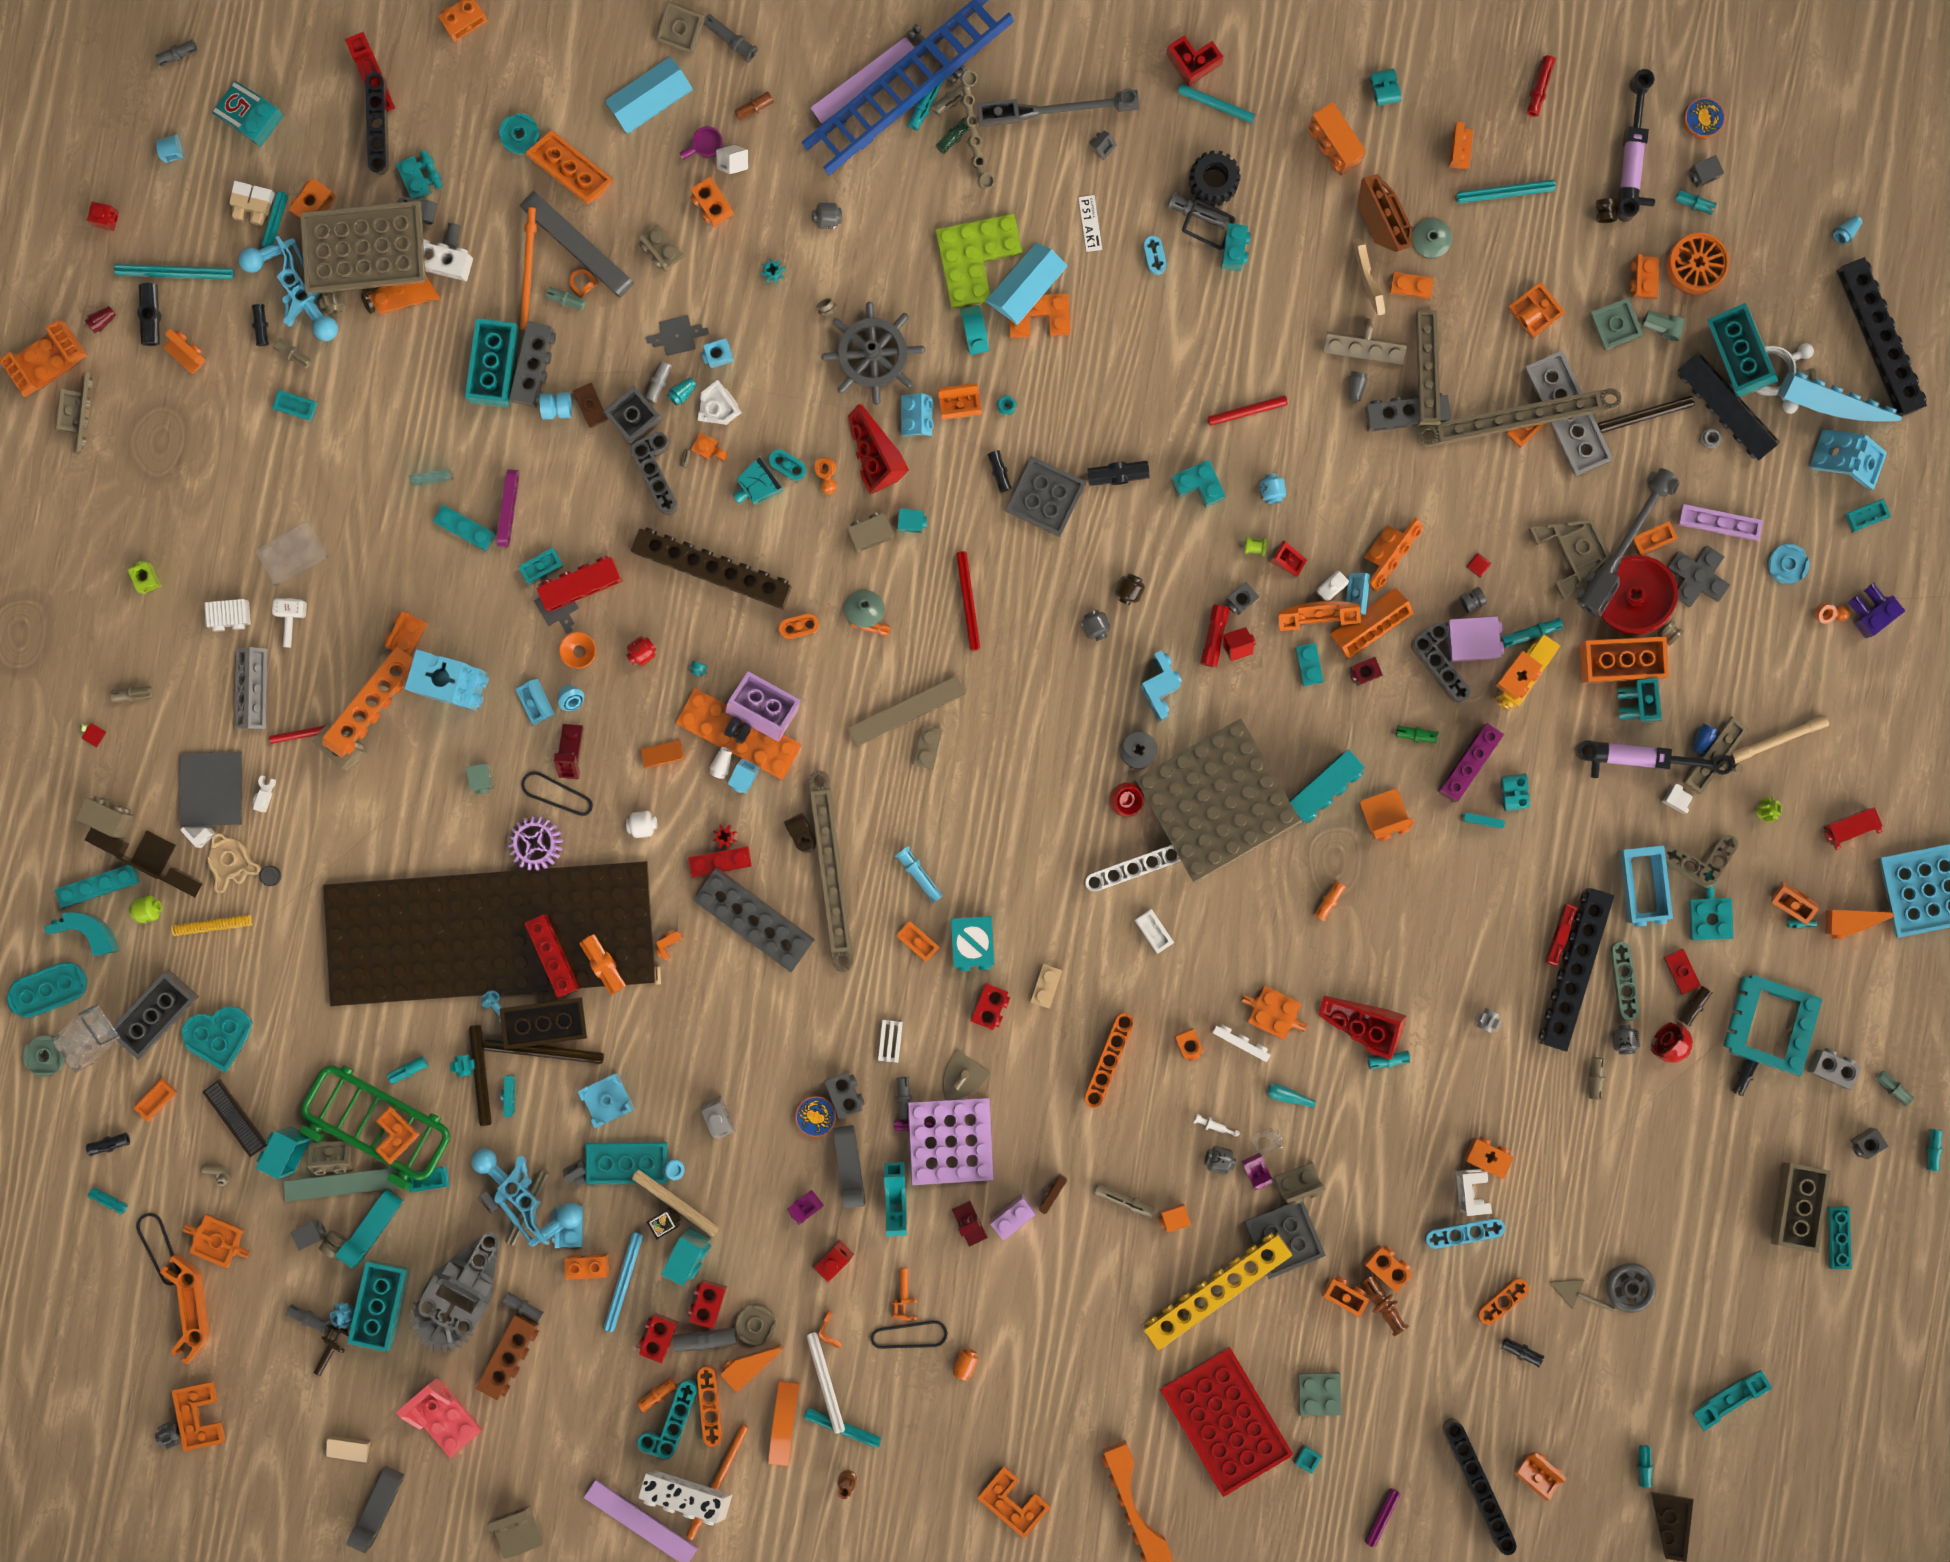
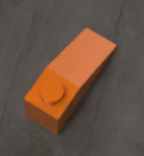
M1826 910L1825 934H1831L1832 939H1845V935H1854L1894 917V913Z
M780 1344L737 1357L734 1361L729 1359L721 1367L723 1371L720 1375L737 1393L772 1361L784 1347Z

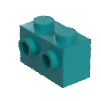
M1228 223L1221 269L1241 271L1243 264H1247L1248 252H1245L1246 244L1249 245L1251 232H1247V225Z

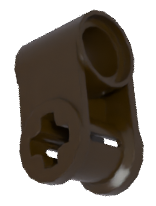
M800 813L785 820L784 824L798 850L804 853L813 851L816 842L804 814ZM804 838L810 840L808 848L801 846Z

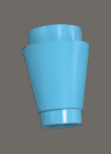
M1854 215L1835 228L1833 233L1834 239L1842 245L1850 243L1863 224L1862 219Z

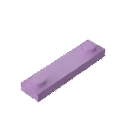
M1685 504L1681 505L1678 525L1754 541L1760 539L1763 520Z

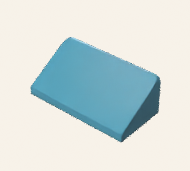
M538 679L530 680L515 689L532 725L555 715Z

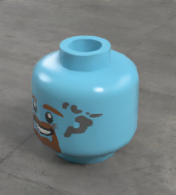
M1276 473L1265 475V479L1259 482L1260 497L1267 504L1280 503L1286 497L1285 481L1282 477H1277Z

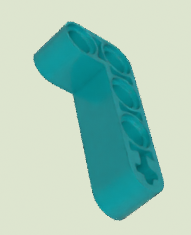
M386 1189L350 1240L342 1245L335 1257L351 1269L358 1266L404 1201Z
M687 1378L679 1385L662 1434L653 1430H646L641 1434L637 1442L638 1448L641 1451L662 1459L673 1457L698 1391V1384L695 1380ZM689 1385L691 1391L687 1398H683L686 1391L685 1387ZM676 1405H684L686 1412H677ZM676 1424L679 1427V1432H671L669 1425ZM646 1436L650 1437L653 1440V1444L650 1446L645 1445L643 1438ZM665 1443L670 1444L672 1451L669 1453L665 1452L662 1445Z

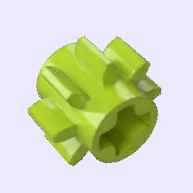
M1774 797L1760 799L1761 803L1756 806L1758 817L1760 819L1764 818L1765 823L1777 821V816L1782 815L1781 803L1778 800L1774 801Z

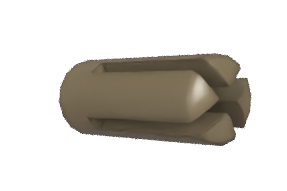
M684 449L681 467L688 468L691 450L688 449L687 452V449Z

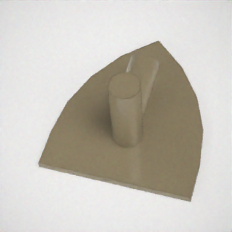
M957 1049L950 1059L944 1075L946 1099H958L971 1094L984 1083L990 1072Z

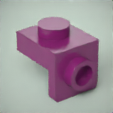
M1260 1153L1241 1161L1255 1190L1264 1188L1273 1182Z
M810 1190L787 1208L791 1218L800 1225L824 1205L813 1190Z

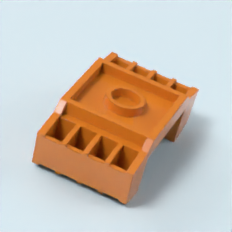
M57 320L46 327L48 334L17 355L9 352L0 359V363L24 398L59 378L88 355L66 322Z

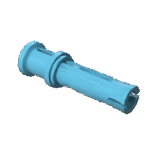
M909 845L894 856L903 864L905 872L910 873L915 878L932 903L943 896L920 866L921 861L916 859L911 853Z

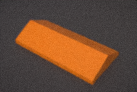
M552 130L525 153L526 156L586 204L599 199L613 182L610 176Z

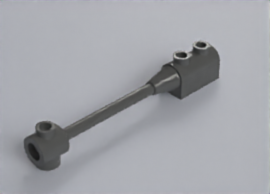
M1128 88L1123 91H1117L1114 98L1047 106L1018 104L1017 99L977 103L979 128L1016 124L1041 114L1113 106L1118 112L1139 110L1137 89L1132 90Z
M1660 468L1657 473L1654 471L1650 473L1647 482L1650 483L1649 488L1652 493L1616 553L1596 573L1590 572L1586 579V583L1589 584L1586 590L1581 588L1576 595L1577 605L1584 611L1596 617H1601L1620 586L1619 576H1616V573L1622 561L1621 558L1659 496L1666 497L1668 494L1673 496L1676 493L1680 481L1677 480L1675 474L1667 469Z

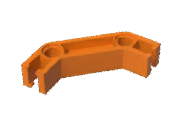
M176 1254L169 1261L178 1265L182 1272L178 1274L168 1265L164 1266L160 1273L177 1285L183 1336L170 1353L174 1356L178 1353L182 1354L184 1351L182 1346L187 1343L192 1347V1350L187 1357L183 1356L181 1361L188 1364L208 1341L210 1331L202 1273L180 1254ZM187 1273L193 1277L192 1283L186 1281ZM194 1331L200 1334V1341L194 1339Z

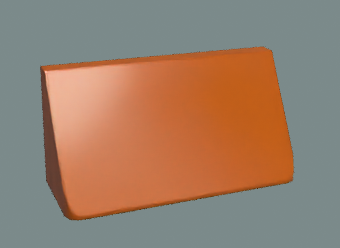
M681 740L641 749L645 769L685 760Z

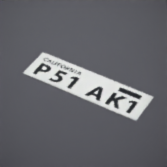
M1095 195L1079 197L1086 252L1102 250Z

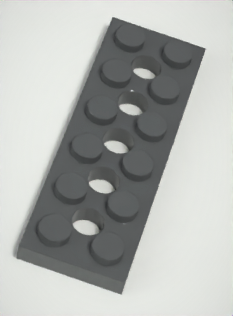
M719 868L714 869L693 900L790 972L795 969L815 940ZM718 891H722L725 893V901H721L717 898ZM734 903H739L742 906L741 913L734 911ZM750 915L757 916L759 919L757 925L750 922ZM767 927H771L775 930L774 937H770L766 934ZM783 939L791 942L792 947L790 949L783 947Z

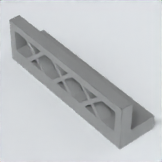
M247 647L236 649L235 729H266L267 649ZM243 653H245V661H244V662H243ZM243 715H244V724H242V716H243Z

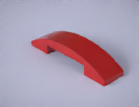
M361 32L346 38V44L356 63L364 85L366 76L370 72H378L383 76L365 33ZM376 77L372 80V87L380 85V78ZM387 87V109L389 112L396 108ZM375 98L372 101L373 108H378L381 105L380 98Z

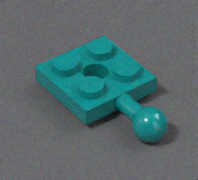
M1710 870L1707 875H1704V880H1714L1712 878L1714 871ZM1714 886L1706 888V899H1689L1691 940L1734 939L1732 898H1715ZM1710 913L1716 916V922L1712 925H1709L1706 921Z

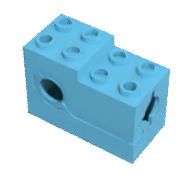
M416 649L405 690L423 697L477 711V708H480L482 705L483 696L481 694L483 688L487 687L489 677L487 672L466 663L442 656L438 657Z

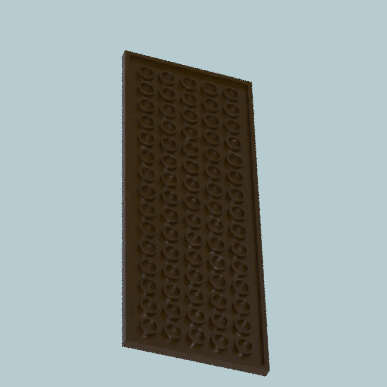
M648 861L546 868L539 871L532 869L323 885L330 1006L481 996L488 991L508 994L554 990L524 924L541 915H548L580 988L605 987L601 978H598L589 964L590 960L579 944L593 934L596 935L604 950L613 958L617 966L616 969L626 985L655 983Z

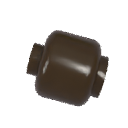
M1133 574L1122 576L1115 590L1116 595L1120 597L1119 601L1130 605L1131 602H1139L1145 589V585L1142 583L1143 579Z

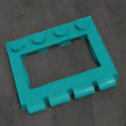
M1751 975L1750 978L1742 976L1739 991L1744 992L1745 995L1737 994L1733 1010L1740 1013H1732L1728 1029L1734 1031V1034L1726 1033L1723 1047L1729 1048V1053L1798 1077L1802 1076L1823 998L1755 975ZM1761 990L1769 992L1768 994L1800 1003L1785 1059L1746 1047Z

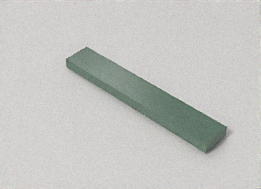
M384 1168L284 1181L286 1202L400 1188L387 1181L390 1173L398 1174L399 1171L394 1168Z

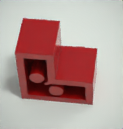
M1185 35L1167 47L1166 53L1188 86L1221 66L1224 58L1213 41L1195 51Z

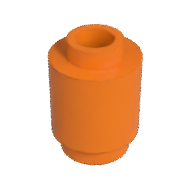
M968 1348L959 1351L953 1366V1376L968 1381L979 1359L975 1351Z

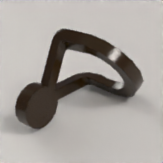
M379 287L362 289L361 299L370 314L374 313L375 309L367 293Z

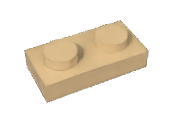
M1046 964L1042 965L1030 1003L1050 1009L1062 973L1061 969Z

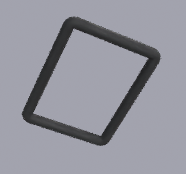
M1194 199L1182 231L1218 250H1223L1225 237L1222 245L1219 246L1186 230L1196 203L1229 217L1231 224L1235 223V217L1204 201Z

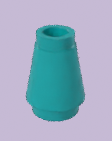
M689 377L671 387L667 396L673 404L678 406L685 402L697 387V384Z

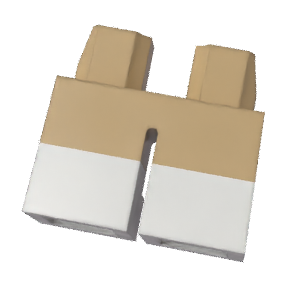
M234 181L229 203L233 207L231 217L234 220L244 222L246 212L251 213L250 223L262 226L265 217L269 218L270 208L272 202L274 203L276 194L270 189L258 186L253 187L250 184Z

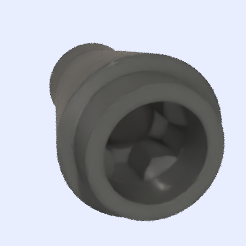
M1351 371L1348 400L1361 401L1368 382L1367 373Z

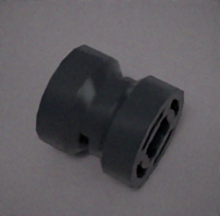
M733 717L724 735L729 738L733 737L736 739V742L743 744L752 727L747 724H741L738 719Z

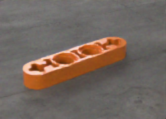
M705 1365L697 1373L704 1443L709 1447H716L722 1440L717 1373L714 1367ZM705 1370H708L710 1374L712 1373V1376L709 1378V1385L713 1383L714 1386L702 1388V1385L706 1384V1378L701 1376ZM711 1390L714 1393L715 1397L712 1401L704 1399L703 1393L705 1391ZM706 1412H715L716 1420L713 1422L707 1421L705 1418ZM718 1425V1428L714 1427V1435H718V1438L715 1439V1442H712L707 1437L711 1434V1428L706 1429V1426Z

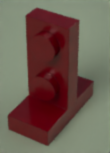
M563 724L559 751L555 753L554 757L559 778L579 779L580 770L578 763L584 731L583 725Z
M970 1200L952 1209L959 1224L958 1230L961 1237H965L969 1247L988 1238Z

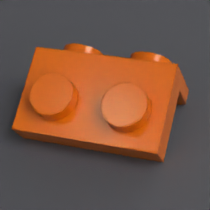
M170 328L165 333L170 340L163 348L191 374H194L206 361L200 355L202 351L195 344L189 345L186 342L188 338L181 331L175 332Z
M977 383L938 388L942 420L982 415Z
M1538 1452L1526 1454L1514 1473L1545 1501L1550 1500L1558 1485L1567 1479L1559 1468L1552 1466L1546 1461V1457Z

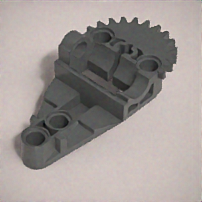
M494 1233L484 1234L434 1272L418 1302H413L416 1309H411L410 1313L414 1314L415 1317L409 1318V1321L415 1322V1325L410 1327V1330H417L413 1335L414 1338L421 1336L418 1344L427 1342L425 1349L428 1350L433 1345V1352L436 1353L438 1348L441 1347L442 1353H445L448 1346L450 1351L453 1352L454 1344L461 1348L460 1340L467 1343L469 1340L466 1336H473L472 1330L477 1326L491 1299L499 1239ZM485 1238H490L493 1241L492 1248L484 1246L483 1241ZM475 1256L482 1258V1266L478 1267L473 1263ZM443 1285L476 1303L471 1313L454 1305L447 1315L449 1321L442 1323L440 1315L447 1312L451 1303L435 1295L439 1286ZM423 1303L431 1305L432 1310L429 1314L422 1312L421 1306ZM460 1322L467 1325L466 1333L458 1331V1324Z

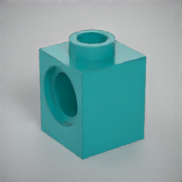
M900 508L898 531L922 534L923 528H927L928 517L924 516V511Z

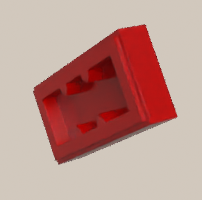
M1684 949L1664 957L1681 994L1701 986Z

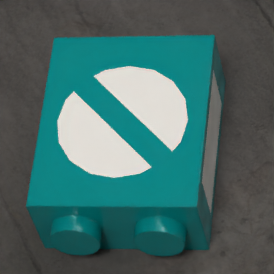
M992 916L951 919L954 968L958 967V971H970V967L978 966V970H991V965H994Z

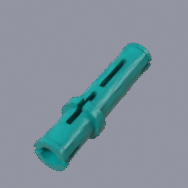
M943 81L915 105V111L907 123L909 128L919 131L925 116H928L930 113L929 108Z
M1560 617L1544 623L1541 621L1535 626L1501 636V639H1503L1501 641L1504 648L1538 638L1543 634L1547 636V634L1563 630V623Z

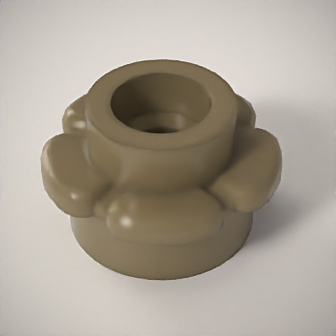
M826 298L818 303V313L830 316L835 312L837 305L831 298Z

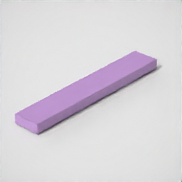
M907 37L903 38L813 105L810 110L819 122L824 124L913 50L914 46Z
M597 1479L584 1497L679 1562H690L698 1549L697 1546Z

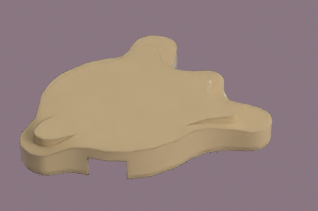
M217 833L212 837V849L208 857V864L215 875V892L224 893L231 879L236 884H242L248 875L260 874L262 867L251 860L249 852L242 842L228 838L221 833Z

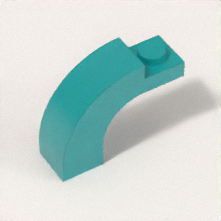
M80 912L62 913L63 919L50 921L51 925L44 926L46 934H56L72 929L82 932L90 943L92 956H101L119 951L115 935L110 927L94 915Z
M904 1162L884 1163L886 1237L907 1236Z

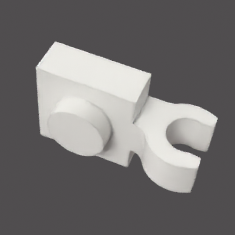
M262 775L258 780L261 790L255 794L252 804L254 805V810L266 812L276 780L271 779L270 783L266 785L264 783L266 776Z

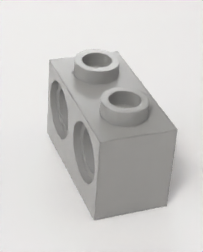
M1827 1048L1824 1051L1817 1050L1808 1072L1842 1088L1852 1090L1861 1067L1855 1065L1856 1061L1845 1056L1841 1059L1836 1056L1837 1052ZM1827 1058L1829 1060V1066L1828 1068L1824 1069L1822 1066V1062L1824 1059ZM1843 1067H1846L1848 1069V1074L1846 1077H1843L1841 1075V1070Z

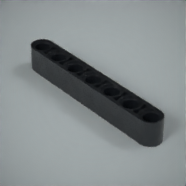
M1453 1418L1447 1419L1443 1424V1432L1494 1544L1502 1554L1512 1555L1517 1548L1516 1541L1466 1431L1458 1420ZM1452 1425L1458 1426V1431L1455 1434L1449 1433V1428ZM1461 1444L1467 1445L1464 1453H1458V1447ZM1475 1463V1469L1472 1472H1467V1465ZM1483 1482L1484 1488L1481 1491H1476V1484ZM1492 1501V1508L1484 1510V1504ZM1500 1520L1501 1526L1498 1529H1493V1523ZM1510 1540L1508 1547H1501L1502 1541Z

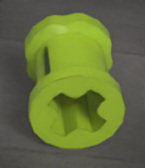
M1246 536L1244 554L1250 552L1265 556L1267 538L1261 540Z

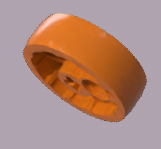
M1701 232L1688 234L1679 239L1670 249L1666 259V272L1670 282L1681 292L1690 295H1701L1714 290L1725 279L1729 269V255L1724 244L1715 236ZM1694 242L1699 243L1698 252L1696 250ZM1688 244L1690 249L1684 248L1682 245ZM1705 244L1709 246V249L1703 254V247ZM1711 250L1716 253V255L1707 257ZM1679 254H1685L1688 261L1682 262ZM1717 259L1719 260V264L1711 263L1709 261ZM1710 268L1718 269V275ZM1687 269L1688 273L1682 279L1678 272ZM1705 273L1714 279L1712 283L1708 282ZM1691 274L1694 275L1693 284L1686 282V279ZM1699 274L1704 286L1697 285Z

